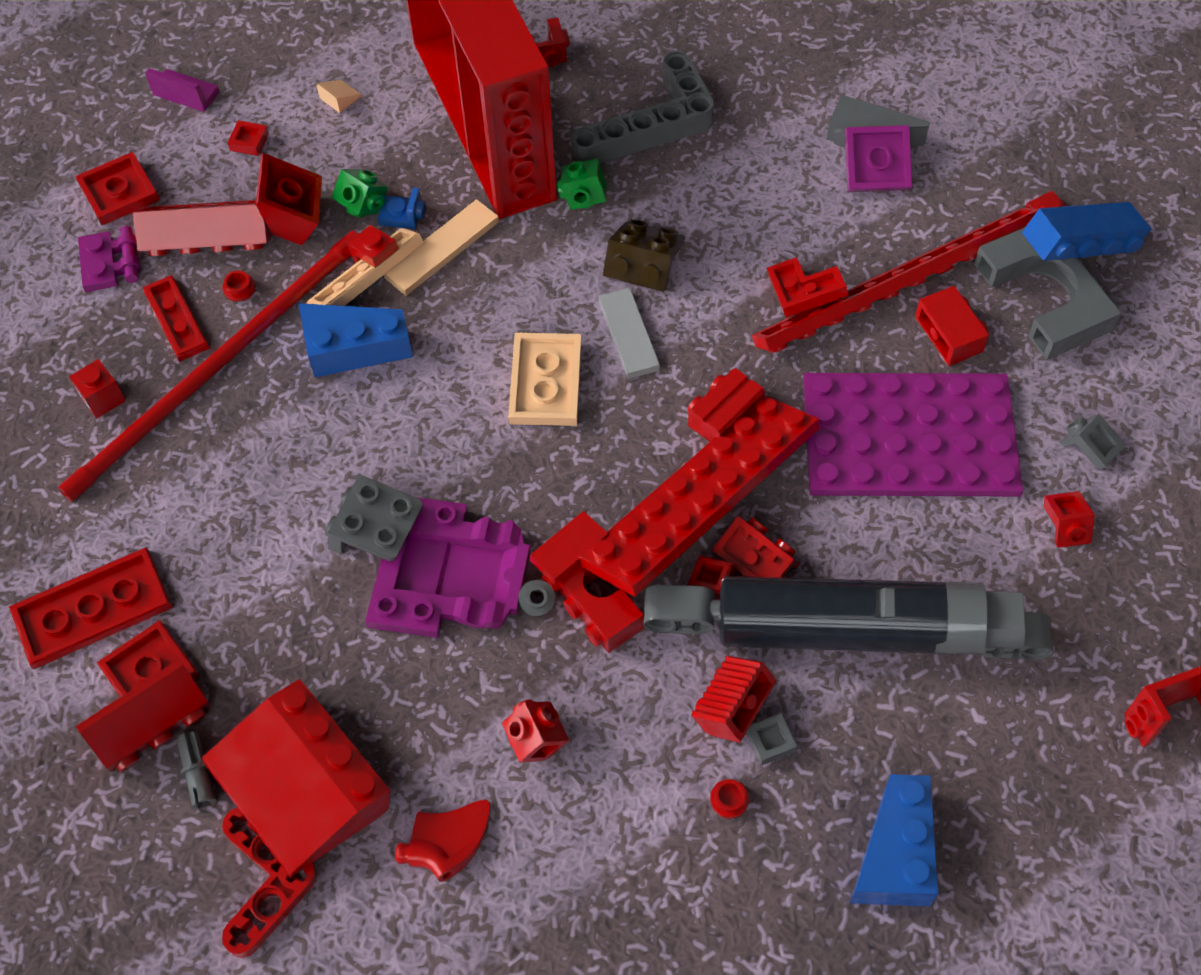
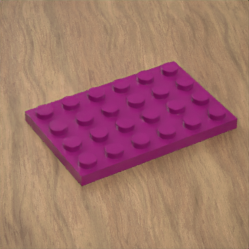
M803 374L805 413L819 418L820 427L806 441L809 495L1021 497L1023 486L1008 374Z

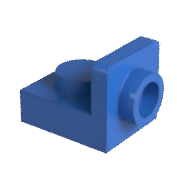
M413 187L410 198L385 195L378 223L381 226L416 230L418 220L424 219L426 214V201L421 199L420 188Z

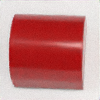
M700 555L687 586L710 588L715 592V600H720L722 579L725 576H733L735 571L734 563Z

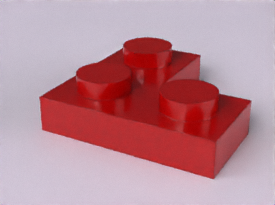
M795 257L766 268L785 318L849 296L846 284L837 266L805 277L799 260Z

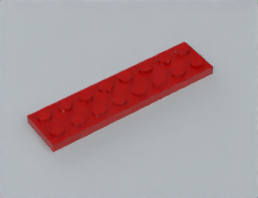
M764 395V398L755 402L745 412L746 415L737 419L724 432L723 436H716L608 530V536L596 542L592 548L585 550L579 556L581 567L636 597L820 429L819 418Z

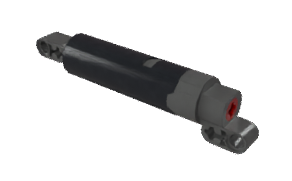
M725 576L722 579L720 600H715V592L701 586L654 585L648 587L645 591L643 618L645 629L656 633L705 634L713 631L714 622H719L720 642L724 647L962 654L1025 660H1044L1053 655L1051 617L1044 613L1024 612L1022 592L986 591L983 583Z

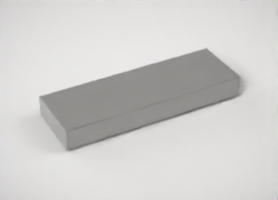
M630 288L598 295L599 304L627 378L630 379L660 371V364Z

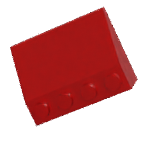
M301 679L296 680L268 697L202 757L206 767L290 878L389 810L390 789Z

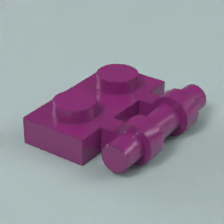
M121 227L120 236L116 240L112 239L110 231L78 237L82 287L85 293L118 286L117 276L125 275V280L128 283L138 281V272H140L141 268L140 260L136 257L135 253L137 242L136 236L133 235L132 227ZM122 253L123 258L119 262H115L114 254Z

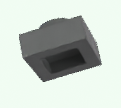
M782 713L751 724L746 732L761 766L793 754L797 750V745Z

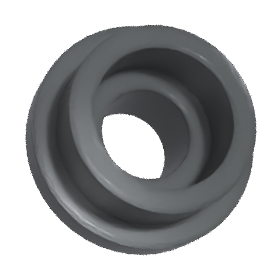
M529 581L524 584L519 592L520 607L530 616H543L550 612L554 606L555 593L545 581ZM535 591L541 592L544 596V600L540 604H534L530 600V595Z

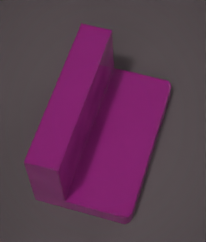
M148 68L145 72L154 96L202 112L207 110L220 92L218 85L169 69L160 72Z

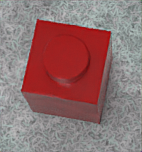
M99 359L68 376L80 398L96 419L126 401L115 379Z

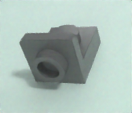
M1100 414L1086 419L1081 416L1072 421L1066 427L1068 433L1060 441L1064 447L1076 444L1097 470L1106 467L1125 446L1124 442Z

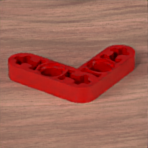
M234 808L223 819V833L235 847L270 876L227 923L222 933V943L226 950L235 957L244 958L251 956L258 950L309 892L316 882L317 871L314 864L311 863L304 869V873L307 876L304 881L301 882L296 879L290 883L292 877L290 878L276 858L272 860L260 858V848L265 843L248 821L247 825L257 835L253 841L242 831H238L234 835L236 829L233 823L236 820L241 822L246 820L240 810ZM280 866L278 872H275L274 869ZM269 896L279 897L281 899V908L275 915L264 916L260 913V904L265 898ZM250 913H253L255 918L265 926L262 930H259L254 925L247 934L250 942L246 946L239 943L234 947L233 945L236 942L233 936L234 932L238 929L241 932H245L252 925L251 920L247 917Z

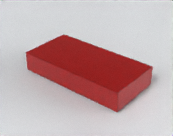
M582 511L530 555V562L556 585L580 564L579 556L585 550L592 548L596 542L608 536V533L586 512Z

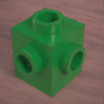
M598 158L583 162L575 161L562 167L561 180L557 181V187L561 199L567 200L570 210L589 208L594 204L606 202L607 182Z
M341 169L331 198L345 206L346 212L350 215L363 218L364 215H376L384 205V197L388 186L379 181L378 175L366 169Z

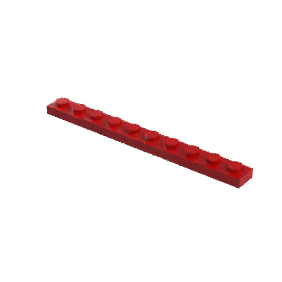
M1020 208L848 289L849 296L795 314L751 335L753 342L757 348L767 350L770 353L784 350L788 347V342L796 338H809L816 334V329L824 325H836L842 322L844 316L851 312L859 313L872 307L871 303L874 301L893 298L899 294L900 289L906 286L920 285L926 282V277L933 273H945L954 268L953 264L959 261L975 259L980 246L1025 228L1039 209Z

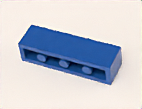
M1130 202L1039 208L1022 231V234L1041 259L1049 261L1132 253L1143 245V239L1152 228Z

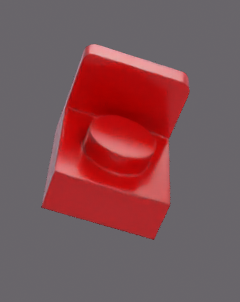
M1080 491L1044 496L1043 507L1056 527L1055 544L1057 548L1090 544L1092 542L1095 514Z

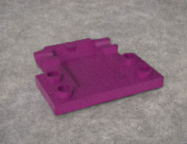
M418 498L422 502L421 512L397 559L387 561L381 558L365 619L366 627L434 638L439 637L442 620L455 621L474 628L495 629L502 627L510 614H518L520 605L519 592L524 586L531 552L530 545L524 544L521 528L512 520H507L505 523H497L492 521L490 517H483L475 523L466 522L467 504Z

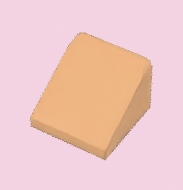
M342 80L317 84L319 98L339 113L362 97L358 91Z

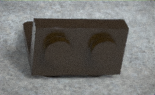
M633 219L625 222L608 241L602 276L664 292L668 285L673 257L684 245L685 236L678 234V231L672 228L662 227L657 229L650 227L642 220Z

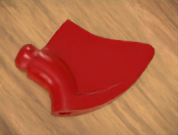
M485 799L444 813L417 812L410 842H400L396 845V862L398 864L408 863L409 867L429 869L434 873L439 882L449 880L471 861L479 849L489 823V801Z

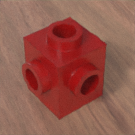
M532 699L524 700L515 705L513 713L502 722L509 743L519 763L544 761L570 741L561 724L559 714L551 701L534 702Z

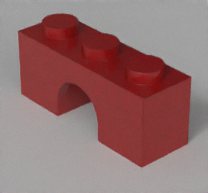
M581 564L556 585L543 574V581L551 586L554 593L558 591L565 599L563 605L568 614L574 620L580 618L587 626L584 629L585 633L594 646L602 645L609 653L644 629L643 613L622 589L607 597H595L586 591V587L599 578V576L581 567Z

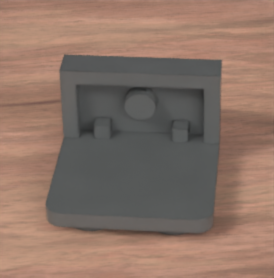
M359 474L352 488L348 487L341 500L342 507L337 516H332L326 527L325 535L328 536V549L342 554L346 545L349 544L387 561L396 560L421 512V500Z

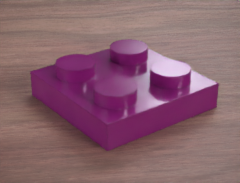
M909 125L846 127L844 132L847 192L910 190L912 188Z

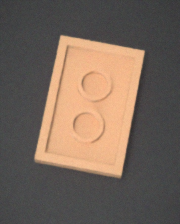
M515 333L508 413L509 424L577 426L581 334Z

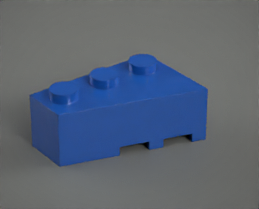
M298 303L307 354L314 377L413 357L403 309Z
M890 774L883 791L850 903L931 906L938 895L931 778L926 775Z

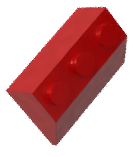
M177 659L75 727L105 768L110 772L117 768L121 773L135 765L140 760L137 754L150 745L153 750H156L169 742L174 737L171 731L183 723L189 728L202 720L207 715L204 709L210 705L181 660Z

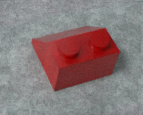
M263 153L260 160L256 207L272 235L303 245L319 223L322 176Z

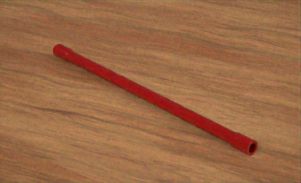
M351 230L323 258L86 465L78 468L57 487L61 494L73 502L85 492L112 464L339 264L348 260L352 255L347 243L356 237L358 233Z

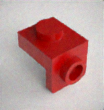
M558 17L547 19L548 41L540 42L536 45L547 65L554 67L560 63L567 62L566 47L570 46L567 29L561 28Z
M369 225L347 243L355 264L359 260H363L375 268L399 249L396 239L372 225Z

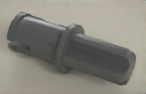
M196 731L182 733L177 740L183 765L180 774L182 778L186 779L192 809L198 810L207 807V801H210L211 805L215 804L217 798L212 787L210 771L202 761L204 753L199 734Z

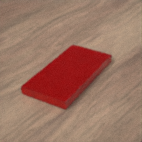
M147 547L9 606L29 665L33 670L173 608Z

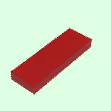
M173 275L142 287L179 362L210 349Z

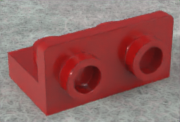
M737 516L712 549L726 562L734 563L735 569L744 576L785 577L792 567L797 568L800 564L793 557L797 551L780 538L774 543L765 535L769 529L753 517L746 521Z

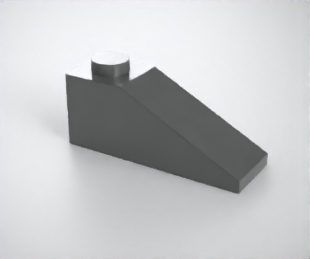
M842 95L829 120L827 140L833 141L837 146L845 147L844 131L846 127L909 125L910 146H924L930 122Z

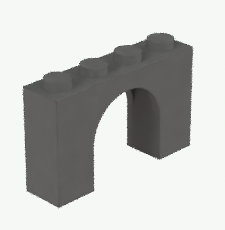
M1025 228L979 247L974 266L991 288L1021 275L1042 274L1058 281L1068 292L1070 302L1036 317L1028 334L1046 360L1114 331L1122 313L1119 311L1115 301L1110 299L1102 290L1098 280L1090 275L1082 265L1079 258L1043 261L1022 234Z

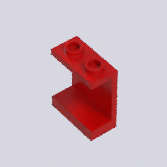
M1201 666L1144 686L1124 713L1126 716L1124 720L1126 729L1131 737L1139 739L1142 747L1149 746L1171 720L1165 707L1194 696L1201 705Z

